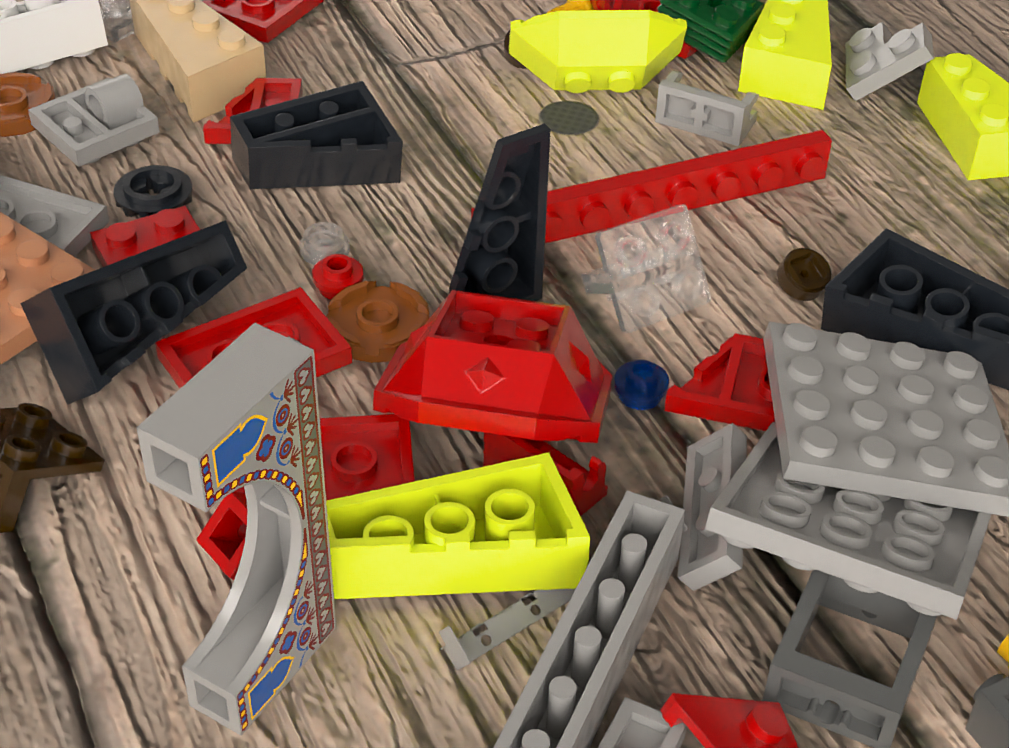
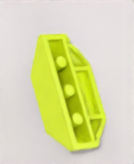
M651 10L555 11L534 16L526 21L521 19L511 21L509 54L553 90H567L571 93H583L588 90H611L617 93L641 90L681 52L687 30V22L684 19H673L669 15Z

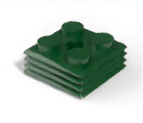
M660 0L661 4L657 9L659 13L669 15L673 19L680 18L686 20L687 30L683 42L716 61L724 63L748 40L765 4L759 0Z

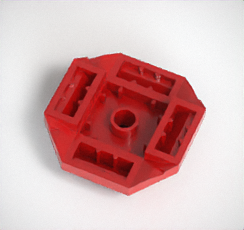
M452 290L425 325L411 332L408 341L397 348L374 388L373 410L385 414L388 412L394 413L402 419L422 424L544 441L572 439L583 443H598L610 398L613 375L596 358L571 306Z

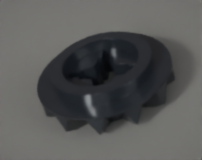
M151 165L135 169L122 176L115 184L114 198L116 207L122 208L126 217L139 215L141 218L156 214L164 209L182 207L192 202L191 179L183 171L169 166ZM152 189L154 193H157V195L151 196L149 194V190Z

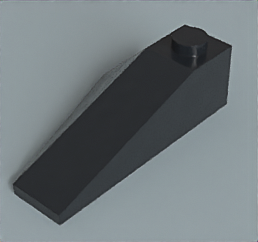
M545 123L497 140L449 286V293L452 290L529 301L542 299L551 129Z

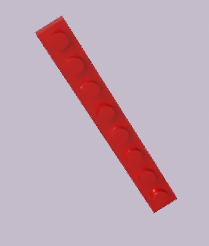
M819 130L550 190L547 192L545 243L824 179L832 139L824 130ZM474 207V208H471V219H472V216H473V212H474L475 207Z

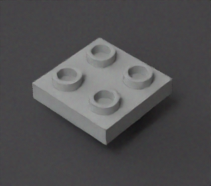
M122 74L112 79L106 78L28 109L31 125L78 167L96 162L103 156L124 147L136 145L143 139L160 133L158 117L144 106L138 86L127 74Z

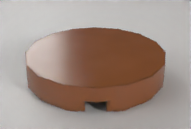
M12 72L0 74V137L23 135L36 130L31 125L28 109L56 99L54 88L49 82L45 85L41 83L40 77L30 73Z
M363 281L346 287L334 296L328 305L326 317L352 347V359L369 363L390 362L399 345L408 341L410 333L425 325L429 320V307L418 291L402 283L390 281V287H377L376 281Z

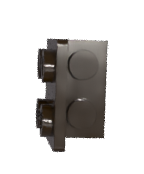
M22 403L14 408H0V533L13 531L30 480L100 472L105 462L104 458L87 446L86 439L68 431L52 418V413L48 409L37 404Z

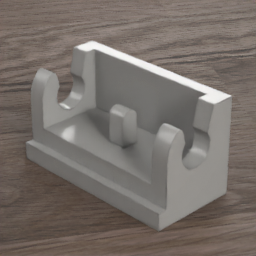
M675 70L671 71L667 78L659 83L655 122L740 146L756 122L758 111L752 110V107L756 103L759 94L748 92L742 101L678 83L683 77V73Z

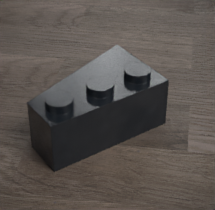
M363 81L230 116L232 159L250 190L400 183L403 141Z

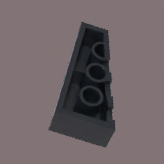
M225 220L50 287L20 304L68 405L98 393L112 381L111 379L125 367L133 364L161 337L179 326L184 318L221 291L245 271L247 266Z
M887 228L825 286L821 330L838 334L851 332L862 335L867 339L890 343L908 342L919 348L947 353L951 351L964 352L982 363L988 384L1009 390V289Z

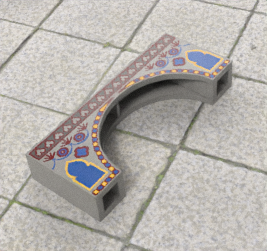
M257 323L251 325L136 427L147 482L204 512H207L231 492L244 486L247 499V528L244 548L234 582L212 627L196 650L182 665L189 706L239 735H242L336 629L314 350L294 338L285 337Z

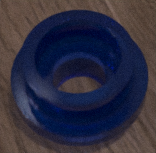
M636 360L627 362L617 369L614 377V387L623 404L632 409L647 410L657 406L667 394L669 376L662 367L647 360Z

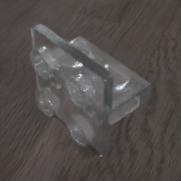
M675 205L596 233L595 240L603 267L581 274L586 294H606L608 301H613L622 332L631 333L710 303L711 295L686 205Z

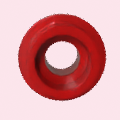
M332 254L314 265L312 279L320 294L331 300L346 287L363 282L364 272L361 263L356 259L344 254Z

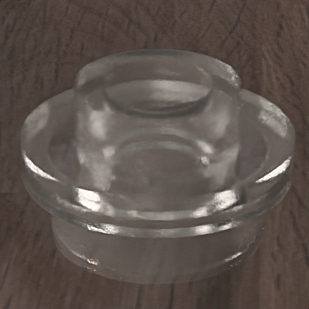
M319 222L309 226L304 231V237L299 243L301 257L313 265L329 255L344 254L348 256L350 252L349 239L344 234L343 229L337 224L330 222Z

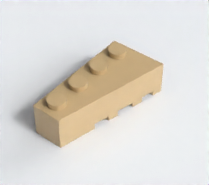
M129 0L135 35L151 59L158 62L160 73L164 79L170 80L174 86V93L180 103L184 102L186 104L188 115L193 123L224 110L225 105L234 97L243 94L245 88L256 78H266L263 44L201 0Z

